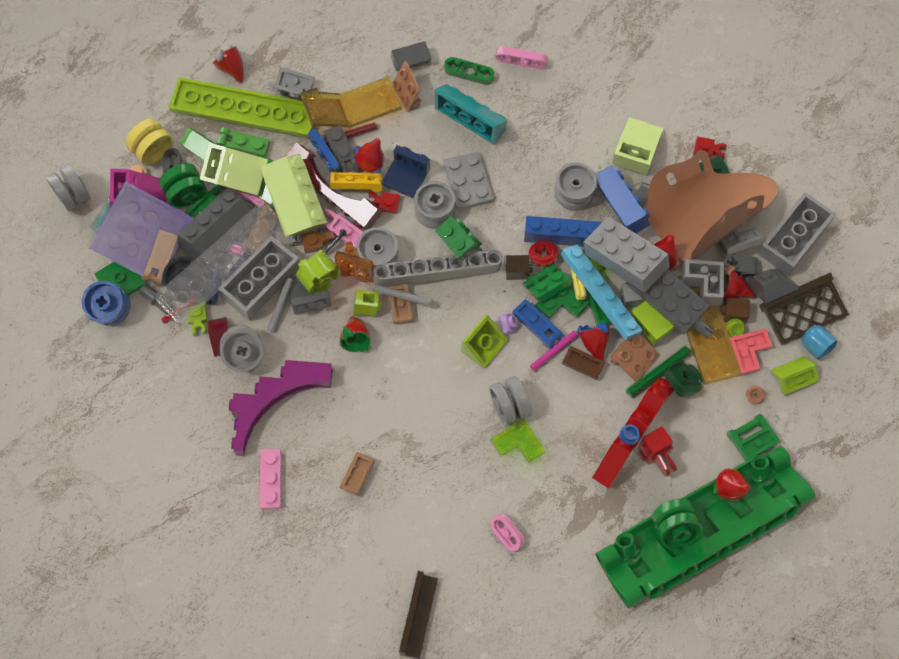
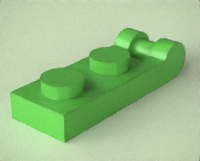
M226 127L221 128L220 138L216 141L217 145L254 156L260 154L266 157L270 139L232 131Z

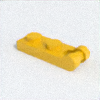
M331 172L330 189H367L378 193L382 190L383 177L379 173Z

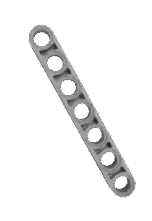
M498 250L467 253L461 259L456 255L379 264L374 269L373 282L374 284L390 287L495 273L501 267L503 255ZM490 260H496L497 263H492ZM471 262H477L479 265L475 266ZM457 264L460 268H455L453 265ZM434 267H440L442 270H436ZM416 269H421V270H423L424 272L418 273V272H416L415 270H416ZM402 271V272H404L405 274H404V275H398L397 272ZM378 274H384L386 277L381 278Z

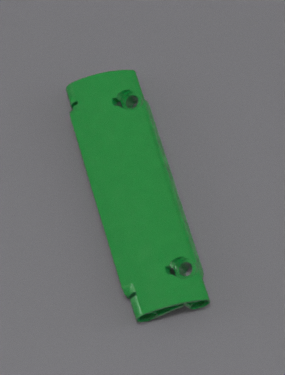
M783 446L776 448L765 456L756 455L733 468L749 481L750 491L746 497L738 501H726L718 496H714L713 486L716 483V479L683 497L694 504L697 516L700 518L703 526L701 537L689 546L677 549L664 547L659 540L652 516L619 534L613 545L610 544L595 553L608 580L628 609L645 600V597L655 599L793 518L798 513L799 508L816 499L815 492L811 486L791 466L790 455ZM770 478V482H769V483L765 484V483L763 482V481H765V480H767V479ZM634 556H636V560H635V561H633V562H630V561H629V559H631V558H633Z

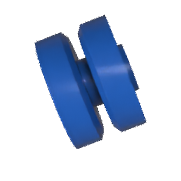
M97 281L89 285L81 299L85 315L92 321L106 326H113L123 322L131 308L127 292L108 281Z

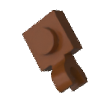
M320 230L302 234L305 254L324 250L323 245L331 244L335 239L333 231L326 232L321 235Z

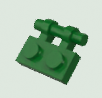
M553 264L542 268V271L538 274L529 276L528 280L523 282V286L526 289L529 288L531 295L542 303L571 285L572 282L570 277L561 270L557 271V266Z

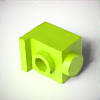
M356 289L353 316H357V314L376 316L377 311H381L382 300H378L379 292Z

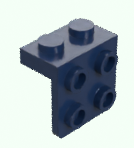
M396 145L393 150L394 160L382 184L385 187L414 198L416 191L422 185L430 170V159L422 153L417 154L411 151L408 147Z

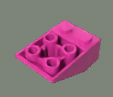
M110 168L109 210L125 181L167 203L166 194L163 193L158 183L160 178L130 169Z

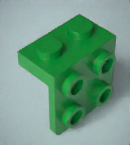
M451 216L435 230L459 259L474 247L478 251H483L480 248L482 243L459 218L455 220Z

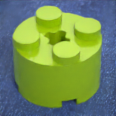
M319 250L310 259L305 258L298 264L300 268L297 271L296 277L310 294L329 289L332 286L330 282L333 279L337 281L341 271L323 250Z

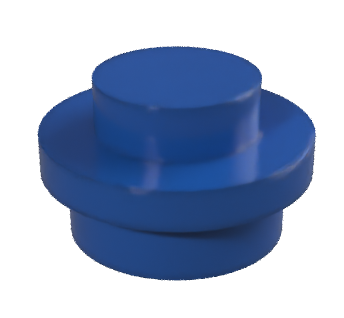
M625 425L621 428L619 437L622 442L632 445L639 440L640 435L637 427Z

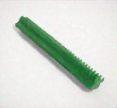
M687 346L682 347V349L680 348L671 357L661 362L662 364L656 366L647 375L645 374L632 386L626 388L625 392L633 398L634 394L640 393V390L642 391V389L644 390V388L648 387L649 383L655 382L657 378L664 375V372L667 371L668 367L675 360H683L688 355L690 356L691 350Z

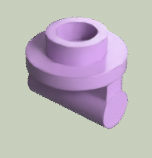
M508 313L498 317L500 329L504 335L516 331L518 321L515 316Z

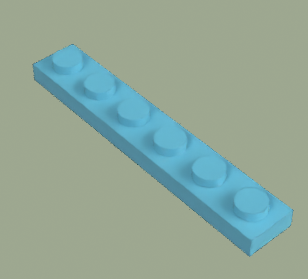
M578 244L563 249L561 256L626 341L640 335L643 331Z

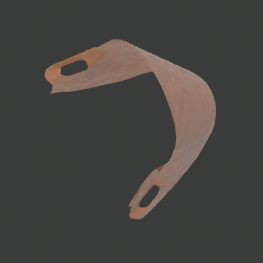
M701 150L692 158L684 162L668 165L654 175L647 193V211L650 215L648 220L661 240L669 234L674 235V242L680 260L684 262L685 259L695 260L768 207L777 196L778 187L773 179L756 173H715L712 169L708 153ZM700 159H701V161H702V163H703V166H704V172H703V173H702V170H701L700 165H699V160H700ZM668 173L674 174L676 184L670 185L666 178Z

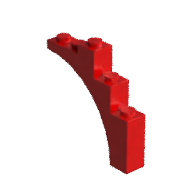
M659 377L649 387L638 407L625 424L637 427L640 435L639 440L635 444L628 445L622 442L618 435L592 478L608 489L616 480L659 411L675 389L667 379Z

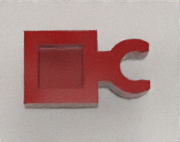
M697 136L693 155L703 150L708 153L709 159H711L712 154L716 157L722 156L724 159L726 153H722L719 150H726L727 145L724 143L715 145L714 139Z
M374 192L368 193V198H373L374 201L372 203L379 206L378 208L383 212L397 214L400 201L399 194L382 192L381 196H378Z

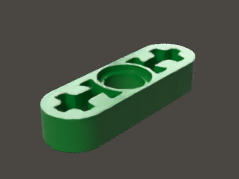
M449 57L444 62V70L448 75L483 85H489L494 81V70L491 67L455 57ZM466 68H472L474 72L472 74H466L464 70ZM488 73L489 76H487V78H484V75Z

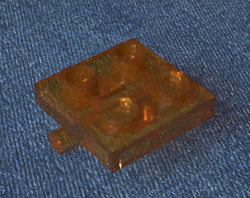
M350 241L346 242L344 251H337L334 257L335 264L341 271L340 275L355 277L357 280L365 283L367 281L373 283V261L357 257L353 243Z

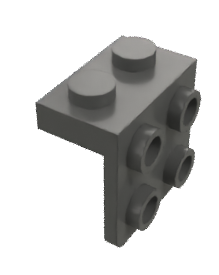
M297 277L291 278L294 281L289 295L294 315L331 306L328 290L310 294Z

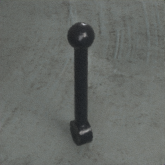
M341 229L339 235L324 250L326 254L342 236L347 234L345 229Z

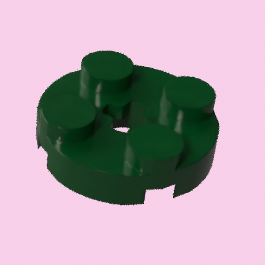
M675 360L664 373L665 378L675 389L679 397L695 396L702 389L700 384L703 382L701 374L692 364L686 365L683 363L684 360Z

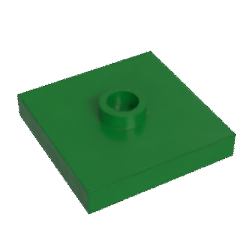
M112 262L94 273L98 281L111 282L125 290L128 296L146 284L144 280H141L142 276L116 262Z

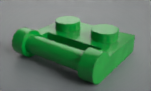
M762 414L754 416L753 420L741 427L727 432L729 440L733 442L745 461L762 454L780 443V440ZM758 425L762 428L742 441L739 436Z

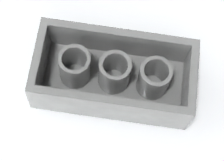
M805 192L763 243L758 255L789 276L831 223L836 213Z
M609 216L583 242L587 256L644 293L669 268V258L666 252Z
M270 236L218 288L220 295L232 307L250 320L284 285L286 278H291L299 270V258Z

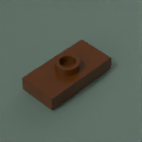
M572 346L569 347L562 361V365L595 380L598 379L605 364V361Z

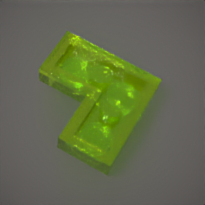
M524 419L492 437L490 440L501 457L517 447L528 463L545 453V450Z

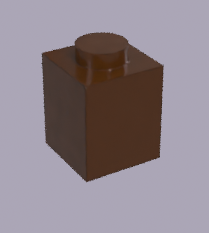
M727 297L725 303L721 304L720 308L723 322L737 318L746 324L750 315V300Z

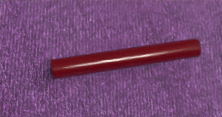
M373 122L345 131L344 133L346 138L376 130L377 126ZM323 138L325 143L328 145L327 139Z

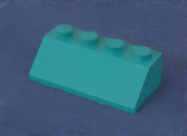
M445 84L435 89V109L493 145L505 132L507 120L501 114L494 113L489 107L479 104L471 96L464 95L456 87Z

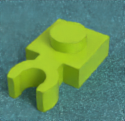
M199 302L194 306L186 308L187 321L189 325L193 324L191 332L194 337L196 336L197 329H202L203 335L207 333L205 325L202 324L208 322L205 302Z

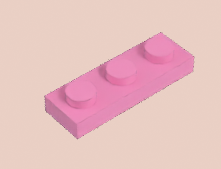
M281 449L261 450V510L281 509Z

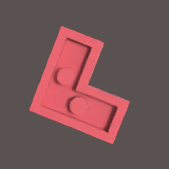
M766 329L734 336L728 340L740 375L759 371L760 366L755 352L771 349L772 347Z

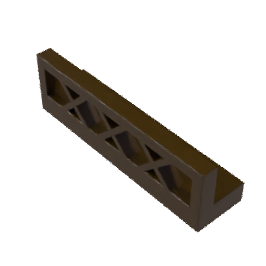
M423 571L417 572L399 649L400 656L420 659L438 582V578L424 575Z

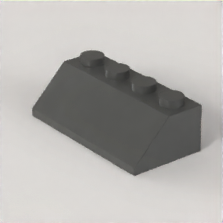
M227 188L177 234L179 248L208 267L255 222L257 217L242 196Z

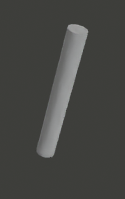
M287 277L267 328L268 332L274 333L294 281L291 278Z
M375 284L374 287L375 292L429 307L431 299Z

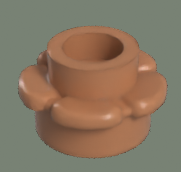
M753 385L750 389H747L746 397H748L749 403L760 404L764 401L765 391L763 388Z

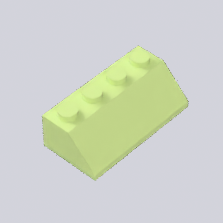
M301 154L286 156L260 167L286 237L316 231L327 223Z

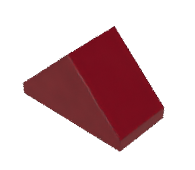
M227 317L208 321V334L214 357L221 356L219 349L220 339L224 332L229 329Z

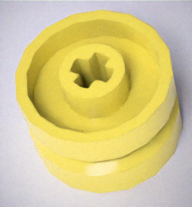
M150 118L141 121L129 132L125 145L143 165L150 166L164 158L166 150L172 148L174 139L163 129L157 120Z

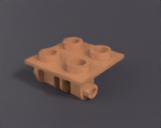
M404 61L393 81V87L397 91L406 112H408L411 106L417 108L421 105V99L418 96L421 89L408 63Z
M640 334L629 340H624L612 353L610 361L614 365L619 364L636 382L645 374L660 354Z

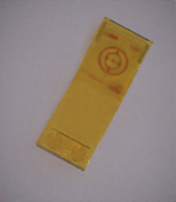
M389 76L344 93L318 92L317 87L300 93L312 126L335 127L341 125L345 128H352L402 109Z

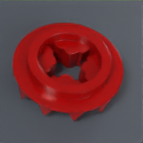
M538 241L530 247L528 252L529 259L539 267L541 265L548 267L549 264H554L555 260L558 259V248L550 241ZM546 250L547 255L541 258V254Z

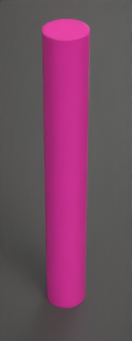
M574 330L532 363L530 365L531 369L536 371L578 337L577 333Z

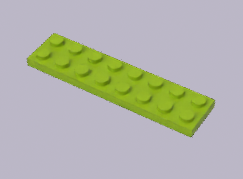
M178 77L169 105L171 112L309 138L308 132L313 129L315 123L313 114L316 116L318 111L316 110L317 103L311 102L309 104L307 101Z

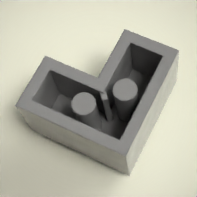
M685 259L682 267V282L687 286L701 287L700 297L710 306H720L724 298V262Z

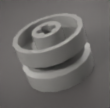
M582 163L564 165L556 176L554 194L557 202L569 210L586 208L593 200L597 185L594 171Z
M69 164L60 168L63 181L54 172L45 177L68 212L76 208L73 195L81 203L91 199L83 181Z
M429 181L419 187L414 197L415 216L419 223L425 227L437 229L448 218L454 217L455 194L451 187L439 181Z
M374 227L364 231L359 236L356 244L358 262L367 273L374 275V269L379 264L398 262L397 239L388 229Z
M237 325L224 332L220 339V354L228 368L245 372L253 369L260 363L263 357V345L260 336L254 329L244 325ZM238 346H242L244 349L238 350Z
M516 376L506 379L505 387L501 383L489 386L494 407L505 426L515 423L516 415L520 419L532 416L527 394Z

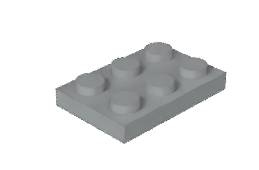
M479 151L443 159L450 187L455 194L457 211L493 202Z

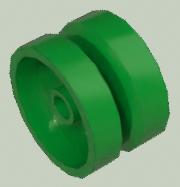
M183 163L170 168L160 177L158 182L163 193L166 194L169 205L176 209L193 205L207 192V187L204 181L200 179L196 166L191 163Z
M678 498L666 501L659 505L652 514V521L657 530L659 540L666 548L677 549L689 546L696 542L703 533V526L700 518L697 516L696 508L688 499Z

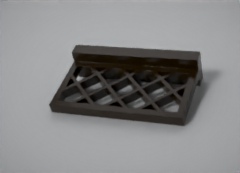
M831 272L799 286V289L766 304L763 302L759 305L761 312H765L780 345L803 336L811 328L812 324L825 326L849 315L832 282L834 278ZM829 287L832 293L830 299L821 296L824 288ZM807 296L816 298L814 307L805 304ZM819 300L829 303L827 311L817 308ZM791 303L800 305L797 314L788 311ZM832 304L838 306L842 314L838 316L831 314ZM803 307L813 310L810 319L800 316ZM775 310L782 312L781 322L775 320L771 312ZM815 312L825 315L822 323L813 321ZM786 314L796 318L794 326L784 323ZM799 319L808 322L806 330L803 331L796 328ZM782 327L792 330L789 338H783L781 334Z

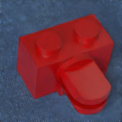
M663 426L642 437L637 448V453L642 461H646L648 465L655 462L665 477L669 476L670 472L674 473L677 471L675 463L669 456V453L673 450V441Z

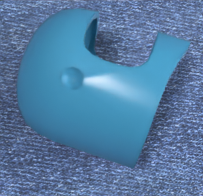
M820 325L812 326L802 337V345L817 360L830 353L838 343V340Z

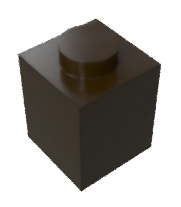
M506 255V280H528L530 273H533V262H529V255Z

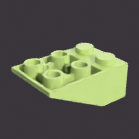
M629 117L616 148L612 164L647 175L663 128Z
M209 143L200 179L259 196L263 182L260 167L266 165L268 159Z

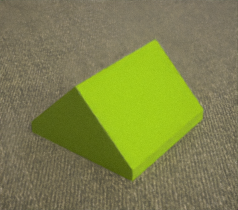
M485 314L463 340L461 352L482 368H486L507 343L508 339L489 315Z

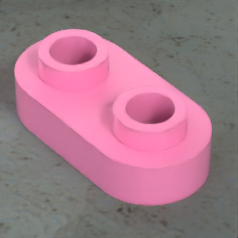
M499 514L492 518L491 528L509 551H516L523 547L524 537L507 515Z

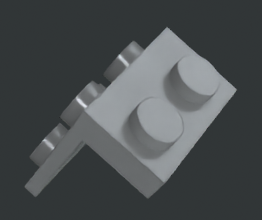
M280 67L276 83L269 82L268 86L272 87L274 92L284 95L290 92L289 96L304 100V97L310 98L315 77Z

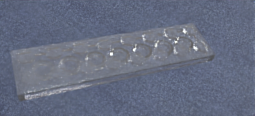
M263 199L153 298L181 326L223 287L224 282L270 236L277 239L284 232L277 213Z

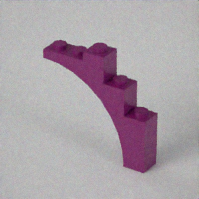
M285 360V365L281 366L280 370L281 378L259 376V383H255V394L257 395L234 393L233 399L229 401V411H231L234 418H238L234 421L236 436L231 441V449H234L236 456H244L247 442L254 427L272 406L300 391L314 388H331L332 363Z

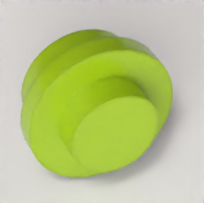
M737 318L731 319L727 322L725 331L731 337L742 335L744 323Z

